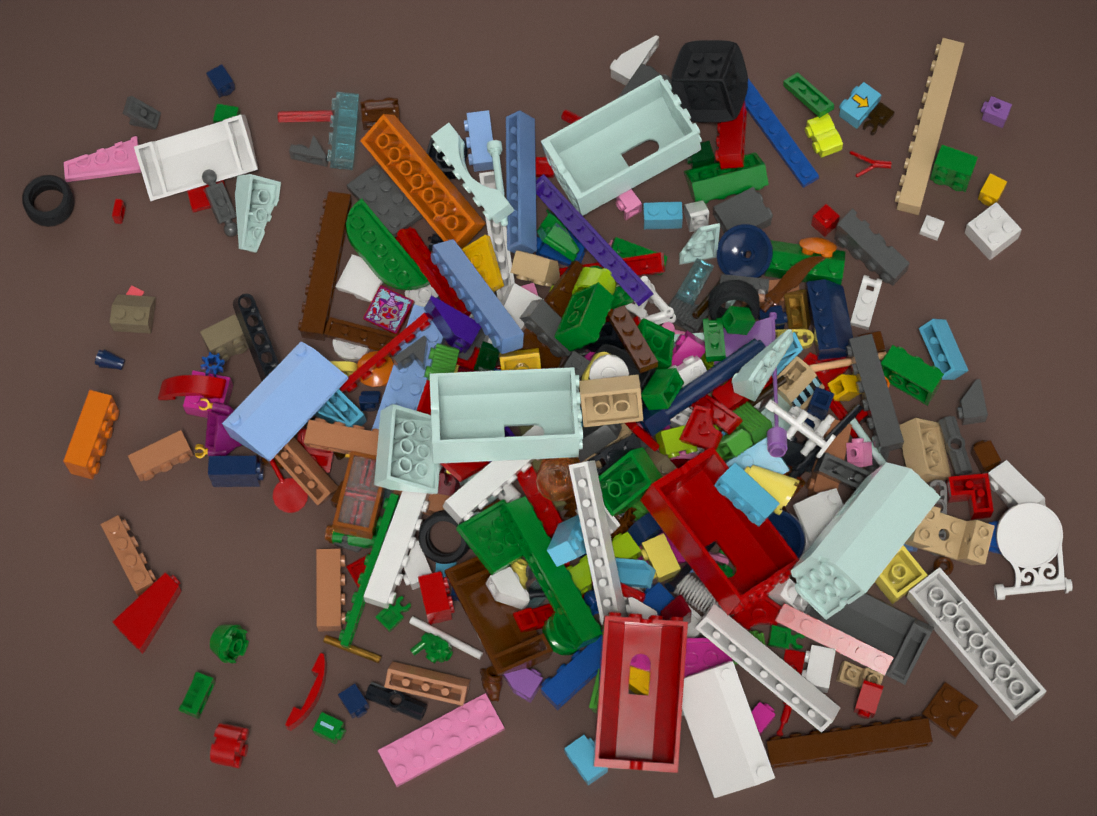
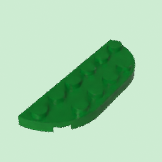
M361 198L349 211L346 222V234L351 246L383 283L400 290H417L430 285V282L421 272L419 266Z

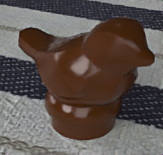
M493 666L487 669H480L479 673L482 676L483 689L487 692L490 701L498 702L502 687V675L498 676Z

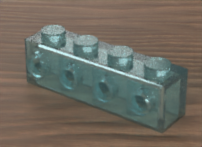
M337 92L336 99L332 98L331 109L335 110V115H331L330 127H333V133L329 132L328 144H332V150L328 149L327 161H331L330 168L353 170L359 94Z

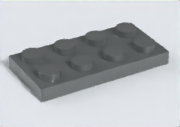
M377 164L347 184V189L358 201L361 198L394 238L398 236L397 233L400 229H408L423 218L401 189Z

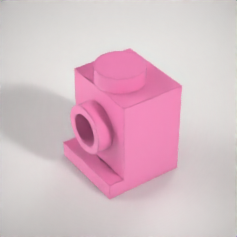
M632 189L616 197V206L621 212L624 211L625 220L642 211V203Z
M852 438V442L846 443L847 462L857 467L873 465L872 442H865L864 438Z

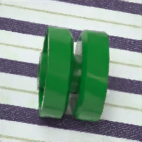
M553 613L546 620L542 629V633H544L553 652L559 655L569 656L576 653L578 650L573 646L556 613Z

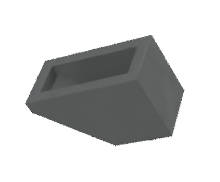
M976 379L960 401L959 407L956 408L957 417L961 419L962 425L986 422L988 413L980 379Z

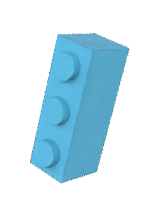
M932 319L919 328L935 367L939 368L944 374L942 380H955L969 371L947 320Z
M736 463L714 485L720 494L726 496L737 509H740L758 527L780 504Z

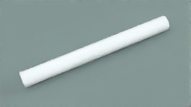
M414 616L410 619V624L440 637L450 645L479 660L481 659L483 652Z

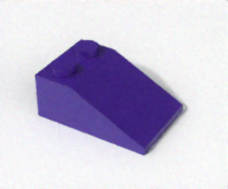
M431 295L424 310L434 318L432 321L446 342L453 348L459 349V353H466L481 329L480 324Z

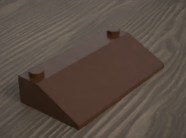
M477 556L444 570L498 676L529 668L550 659L553 650L544 633L538 635L536 630L520 632L513 613L521 611V609L495 601L486 585L491 574Z

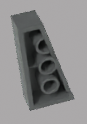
M852 208L837 224L834 238L836 243L841 248L845 247L850 251V254L855 259H860L865 263L867 269L876 272L883 282L894 286L908 271L910 263L893 246L887 247L884 238L879 233L874 234L869 228L870 224L867 221L863 220L861 222L855 216L857 212Z

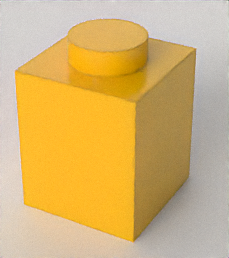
M990 173L980 191L978 200L986 206L998 203L1005 190L1007 181Z
M841 374L828 383L830 391L834 393V401H850L861 394L858 393L856 388V382H858L856 375Z

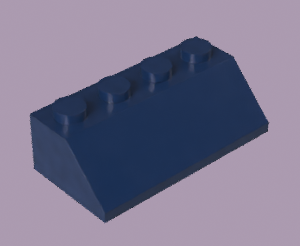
M826 279L806 282L808 308L817 359L826 360L847 357L845 347L848 345L849 339L853 338L844 287Z

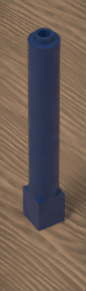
M754 338L680 389L669 409L648 410L647 407L643 409V421H639L643 429L651 436H654L670 425V419L731 379L735 373H739L746 363L766 348L764 343Z

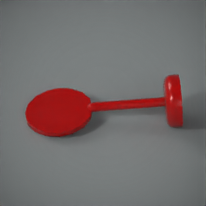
M274 459L269 462L280 481L273 490L275 505L285 513L300 511L308 500V494L293 478L284 479Z

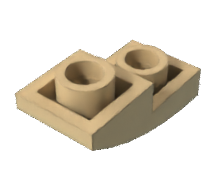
M843 661L836 681L861 689L864 680L881 685L884 675L867 667L861 668Z

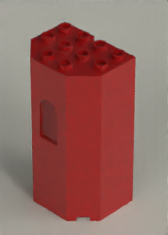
M712 446L687 461L682 467L676 468L652 483L641 498V502L728 616L738 614L742 610L747 611L754 605V602L757 600L760 602L765 599L778 583L783 584L790 578L792 568L800 559L768 518L758 527L740 509H737L726 496L719 493L714 485L729 467ZM716 542L735 567V575L727 578L705 547Z
M609 612L608 616L603 617L593 756L594 767L678 773L688 622H683L682 617H671L670 620H663V616L650 615L648 619H642L641 614H630L628 617H621V613ZM637 654H644L650 660L648 695L628 694L630 662Z

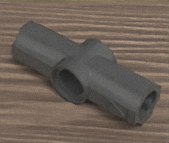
M955 416L944 417L938 423L946 445V453L950 458L955 476L972 473V467L965 449V440L961 436ZM951 444H958L960 448L953 449Z

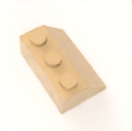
M639 375L579 381L584 427L643 421Z
M914 418L900 424L904 440L902 449L906 467L911 468L926 483L938 479L947 480L948 477H951L939 423Z

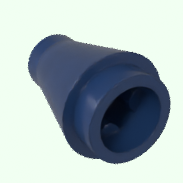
M105 349L99 350L95 359V365H99V368L122 370L125 359Z

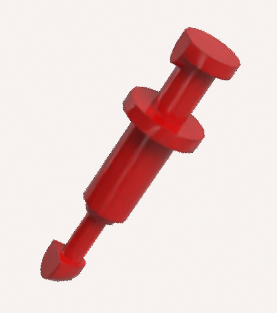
M784 701L785 707L780 718L781 725L779 731H777V736L781 737L783 736L782 730L784 725L788 723L792 708Z

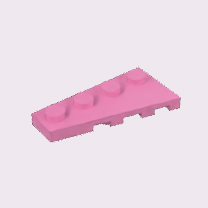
M134 136L129 141L123 143L121 141L107 149L101 148L96 153L85 154L64 162L66 182L141 173L134 146L139 145L138 137Z

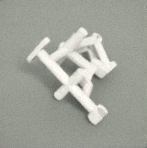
M642 276L641 280L654 294L640 306L636 303L635 305L632 303L625 305L627 310L640 317L641 320L645 318L658 325L666 322H675L676 315L673 308L669 307L655 291V286L651 284L648 277ZM649 301L651 304L654 303L661 312L648 316L644 308Z
M771 399L765 406L791 425L787 430V438L791 440L797 430L809 438L800 451L804 456H807L818 445L822 449L816 457L820 458L836 437L832 434L827 442L823 437L835 420L830 414H828L825 420L821 421L798 406L792 405L788 412H786ZM807 418L814 421V429L804 422Z

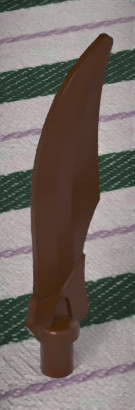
M809 257L792 266L772 291L765 294V302L760 307V310L766 313L770 307L777 306L784 294L798 287L805 276L817 264L824 261L825 257Z

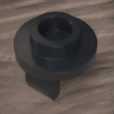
M432 234V237H428V241H430L429 251H433L434 244L444 242L438 234Z

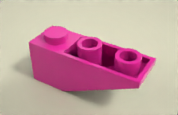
M688 330L684 335L681 334L675 342L676 346L673 348L671 366L681 365L685 358L692 355L694 357L697 355L701 358L705 353V342Z

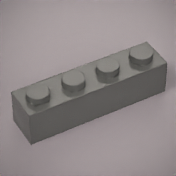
M721 274L720 283L729 280L745 281L755 287L758 294L768 293L769 279Z

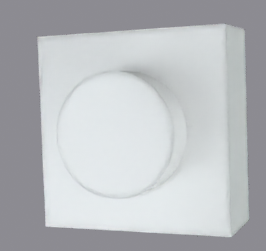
M927 215L919 234L937 241L944 221Z

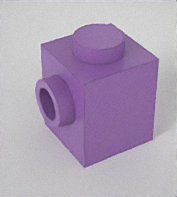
M991 96L989 102L985 101L981 112L984 113L982 120L1003 128L1012 104Z

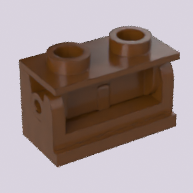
M387 97L383 100L368 99L360 102L363 130H370L383 114L395 115L400 121L398 98Z

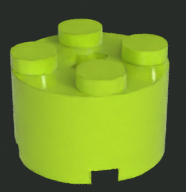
M584 267L577 279L572 294L599 282L613 295L616 289V282L611 276V271L608 269Z

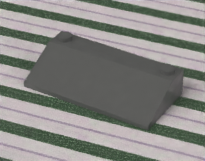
M867 593L852 603L846 604L843 609L827 620L810 604L805 611L806 614L894 657L885 675L904 685L934 627Z

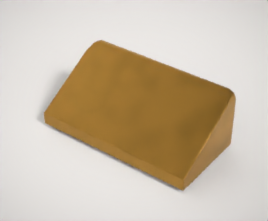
M806 289L785 293L784 298L789 329L808 330L811 323Z

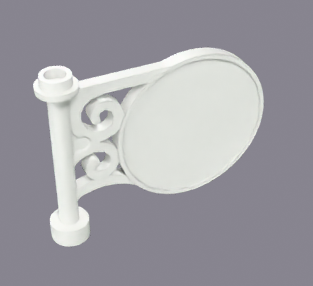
M1034 502L1020 503L1007 510L998 523L996 541L1001 554L1013 566L1015 584L1013 587L1005 588L1003 584H995V599L1005 600L1006 595L1064 590L1065 594H1067L1069 591H1072L1071 579L1064 577L1063 530L1056 514L1046 506ZM1057 555L1058 574L1053 579H1047L1043 572L1046 568H1050L1051 571L1046 572V575L1051 577L1055 574V567L1048 562ZM1026 572H1032V574H1033V582H1032V584H1031V585L1020 586V585H1021V580L1024 581V582H1029V581L1031 580V577H1030L1029 575H1027L1026 578H1025V573H1026Z

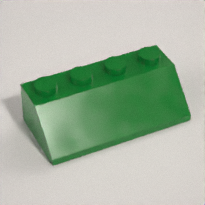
M756 152L744 155V167L721 169L720 162L684 171L694 202L703 200L705 204L709 200L725 199L728 195L732 194L738 195L752 187L755 190H760L764 186L769 185L765 163Z
M771 240L773 258L768 270L765 272V276L782 279L786 272L796 263L809 257L821 256V254L813 253L812 255L802 253L800 244ZM836 250L833 252L832 257H825V260L817 264L805 276L802 282L826 279L841 285L846 251Z

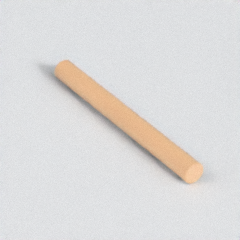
M886 351L878 353L880 360L884 359L887 354ZM851 358L813 364L810 367L814 372L851 366L853 363Z

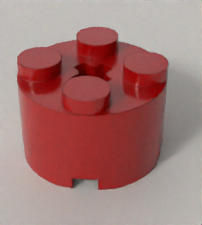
M219 723L213 736L216 737L215 743L211 744L210 761L215 764L240 769L242 756L246 757L248 752V745L245 744V741L248 738L249 729Z

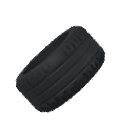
M44 175L28 183L23 191L22 204L28 217L34 223L45 227H52L61 224L69 218L74 208V196L69 185L63 179L54 175ZM56 190L63 194L60 205L51 211L42 212L34 208L35 199L44 191Z
M729 280L718 284L710 292L708 304L709 315L712 320L723 317L727 309L721 305L731 300L746 302L747 305L744 307L750 309L755 320L758 318L760 313L759 294L751 284L740 280Z
M446 510L435 512L421 525L418 537L420 548L426 557L439 564L454 563L460 560L470 547L461 537V545L456 551L446 553L438 550L430 539L432 526L439 521L450 522L456 527L460 524Z

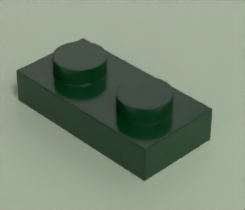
M485 341L482 342L474 370L478 372L494 371L500 352L493 344Z

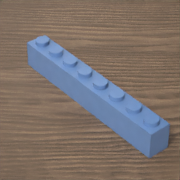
M519 110L506 117V196L508 202L515 210L507 216V250L514 254L516 250L532 254L537 252L535 119Z
M452 239L434 244L433 252L431 253L432 263L437 265L441 275L445 276L449 286L456 291L458 298L464 302L467 311L472 313L476 323H479L483 328L484 334L488 335L493 346L501 354L523 348V331L455 240Z

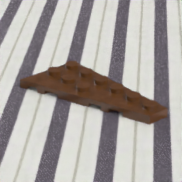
M577 260L572 261L544 299L561 318L570 301L577 279L584 268ZM523 326L521 329L524 333L523 348L514 351L539 348L541 369L557 368L561 357L554 356L550 349L537 339V335L533 331Z

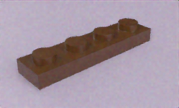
M625 305L610 310L607 318L638 371L642 373L658 367L656 357Z
M329 317L324 332V337L377 351L381 350L398 335Z

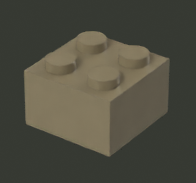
M235 314L200 331L208 352H211L212 355L219 353V359L225 362L230 357L242 354L249 348Z

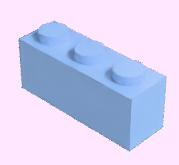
M489 110L467 113L464 127L465 132L469 131L466 143L467 148H471L472 153L468 154L469 165H473L474 172L493 170L492 156L487 152V143L493 140Z

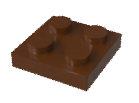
M945 682L924 710L922 716L928 718L931 723L956 739L979 705Z

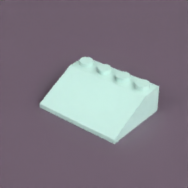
M395 404L384 408L380 412L374 485L390 490L437 494L440 463H433L431 415Z

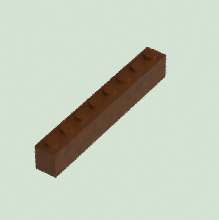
M328 191L327 198L324 197L323 209L325 210L324 215H320L319 219L321 230L316 234V243L318 245L312 254L314 264L309 269L310 284H307L305 288L307 299L306 302L302 303L301 312L304 313L303 319H300L298 323V331L301 332L302 338L325 341L324 332L330 317L346 236V222L352 206L351 194Z
M917 716L911 718V721L903 722L902 719L890 721V724L875 722L870 724L869 727L854 725L848 730L834 728L827 733L813 731L810 732V735L792 734L790 738L785 739L777 736L770 738V741H767L765 746L771 768L776 769L930 747L933 740L929 719Z

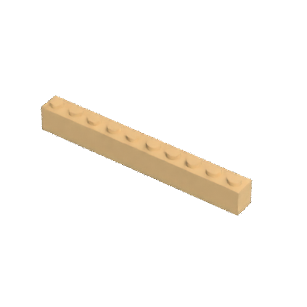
M943 38L941 45L937 44L934 55H938L937 61H932L930 71H933V76H928L926 87L929 88L928 93L924 92L921 103L925 105L924 109H919L917 120H920L919 126L915 125L912 135L916 136L915 142L911 141L908 152L912 154L905 161L904 169H907L906 175L902 174L899 185L903 187L901 192L897 191L895 202L898 203L896 210L919 215L965 43Z

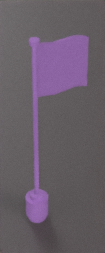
M771 312L769 318L755 322L747 335L729 334L724 328L726 357L754 338L757 341L761 340L766 347L776 339L775 319H777V313ZM776 367L773 372L774 402L778 404ZM774 413L775 427L767 431V450L773 457H782L788 449L787 431L779 427L778 415Z

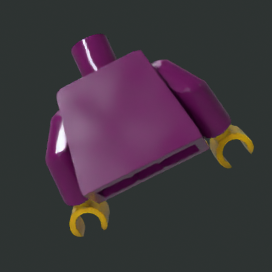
M200 398V400L207 402V406L198 407L201 410L209 408L211 411H208L205 447L202 444H197L195 449H201L203 452L195 453V456L197 458H203L205 454H208V456H226L235 447L242 445L229 436L222 424L233 413L234 409L217 402L209 403L207 398Z

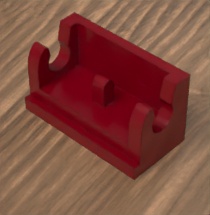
M442 467L439 473L437 494L452 496L460 489L461 485L452 474L446 473V469Z

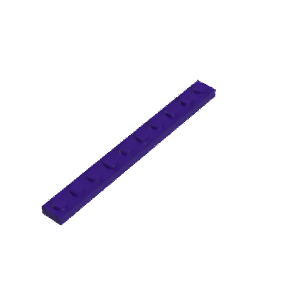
M544 174L536 180V195L603 268L611 271V276L631 299L640 306L654 294L650 288Z

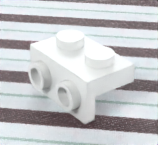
M697 355L685 358L679 366L669 367L677 368L684 382L682 387L707 371L702 360Z

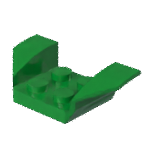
M547 209L548 215L537 230L539 237L544 243L571 261H574L578 256L577 253L580 251L577 244L563 223Z

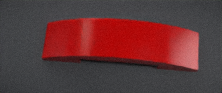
M202 375L170 377L162 381L158 400H175L176 396H203L207 399L222 398L226 380Z
M547 604L534 609L530 607L514 612L513 617L520 632H528L542 629L546 620L555 611L551 604Z
M323 653L319 654L311 670L317 678L302 709L293 707L285 726L289 731L298 727L311 714L321 697L327 673L326 658Z

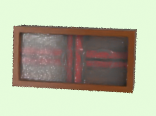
M351 451L333 521L334 532L372 540L386 489L374 485L376 455Z

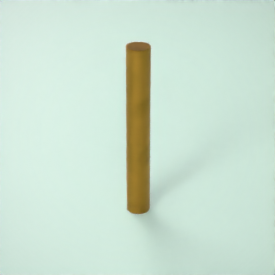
M326 635L323 640L326 644L373 662L380 663L382 656L357 646L351 645L350 650L343 648L340 645L341 641Z

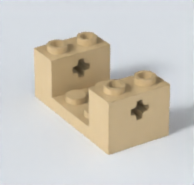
M933 506L904 543L969 565H983L986 563L995 526L978 520L965 521L940 513L941 508ZM941 529L946 532L945 540L939 538V531Z

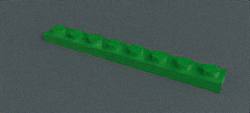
M391 493L390 497H386L383 509H385L383 517L380 516L378 519L377 528L379 530L377 536L373 535L370 546L373 548L371 554L366 555L364 565H366L365 572H361L358 584L360 586L358 592L355 591L351 603L354 604L352 610H348L346 614L345 630L342 629L339 635L340 645L343 648L349 650L351 648L366 603L363 596L398 505L399 495Z

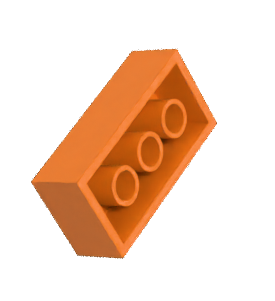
M89 390L63 460L71 474L92 480L94 475L98 474L100 458L105 455L107 439H110L113 433L112 425L119 417L118 407L111 395Z

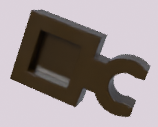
M879 102L869 113L868 118L870 120L864 123L863 130L870 126L873 128L870 135H875L878 125L884 128L895 112Z

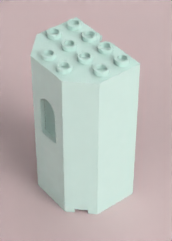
M661 75L541 141L545 157L552 167L557 181L572 205L582 216L701 150L700 142H702V139L699 135L700 130L697 124H692L689 112L686 108H681L680 104L682 103L678 95H673L669 81H664ZM653 140L658 143L659 149L657 152L630 167L622 157V154L645 141Z
M574 367L430 374L434 464L579 457V449H583V428L581 427L582 413L580 410L579 375H575ZM536 425L544 431V435L505 437L504 427Z
M888 462L884 463L864 479L792 568V577L796 578L797 582L795 584L796 592L827 620L843 609L846 604L852 603L868 591L936 504L940 496L911 468Z

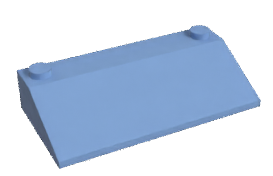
M300 342L222 424L232 439L266 460L271 461L349 378L314 348Z

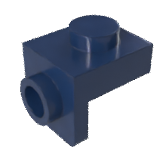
M380 391L361 392V396H359L361 411L372 412L379 410L381 404Z

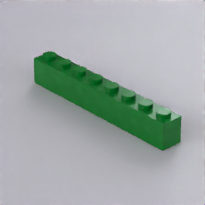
M526 496L506 503L499 513L515 542L518 544L520 551H522L525 560L573 646L578 650L596 642L602 635L601 627L592 616L590 607L583 600L580 589L574 584L571 573L565 568L564 564L557 567L547 552L552 539L547 536L541 520L537 518L532 504L528 502Z

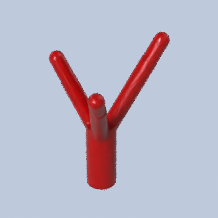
M850 151L851 155L872 164L857 173L856 177L874 168L891 169V161L872 160L859 153Z

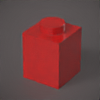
M825 204L813 215L811 226L826 237L837 227L840 215Z

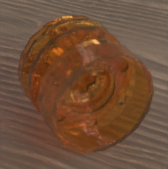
M578 457L541 460L536 485L542 496L559 502L565 501L574 495L569 465L581 463Z

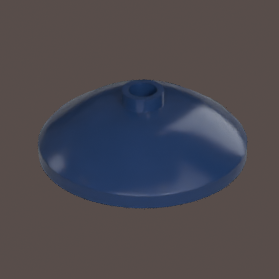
M741 224L734 226L725 232L718 243L717 261L725 275L759 278L768 270L772 262L773 247L771 240L762 229L754 225ZM750 251L751 256L747 258L746 253Z
M781 510L782 513L780 515L773 512L768 519L776 530L783 535L786 543L800 559L806 545L803 526L794 515L787 511Z

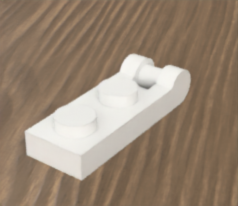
M864 275L850 323L852 326L869 330L882 279L877 278L875 280L869 278L870 276ZM867 285L874 287V291L866 290Z

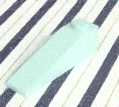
M252 174L237 176L235 202L239 249L257 252L265 234L266 224L271 220V212L279 201L281 182Z
M720 224L698 228L679 253V264L717 258Z
M786 330L746 363L739 373H735L732 378L735 393L756 401L793 342L792 330Z

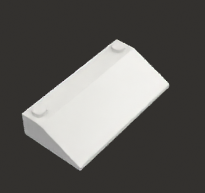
M238 115L205 127L134 146L150 201L207 185L202 180V174L208 169L215 171L217 174L216 182L258 170L251 132L245 115Z
M727 661L684 677L682 711L714 798L774 779V773L733 661Z

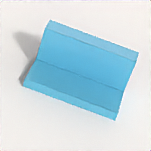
M615 558L620 582L631 587L651 588L656 571L644 560Z

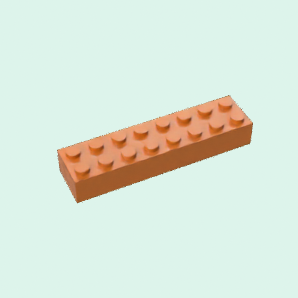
M383 114L360 140L444 242L454 239L458 246L463 249L486 224L395 115Z

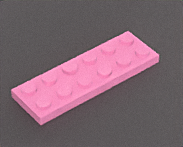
M485 693L379 749L378 753L396 787L500 733L505 728Z

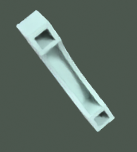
M447 123L431 136L435 141L433 143L435 149L439 153L441 151L444 153L445 156L442 158L448 166L453 165L455 169L452 172L458 180L461 178L464 180L463 187L468 193L472 192L475 195L472 199L478 207L483 206L485 209L483 214L489 221L493 219L498 224L515 211L500 190L481 185L471 177L465 164V143L450 123Z

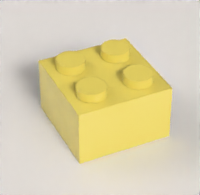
M903 545L876 579L875 583L889 601L894 604L928 575Z

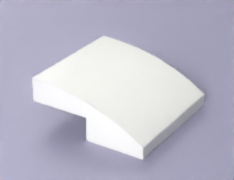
M352 255L335 287L339 291L353 294L357 299L372 302L383 282L373 273L361 257Z

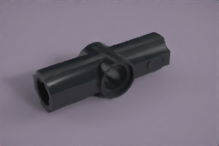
M371 682L365 695V699L418 721L423 719L428 706L421 701L403 695L400 691H393L374 682ZM394 698H400L402 700L401 703L396 706L392 705L391 701Z

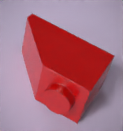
M864 680L854 713H858L857 716L864 719L873 718L884 686Z

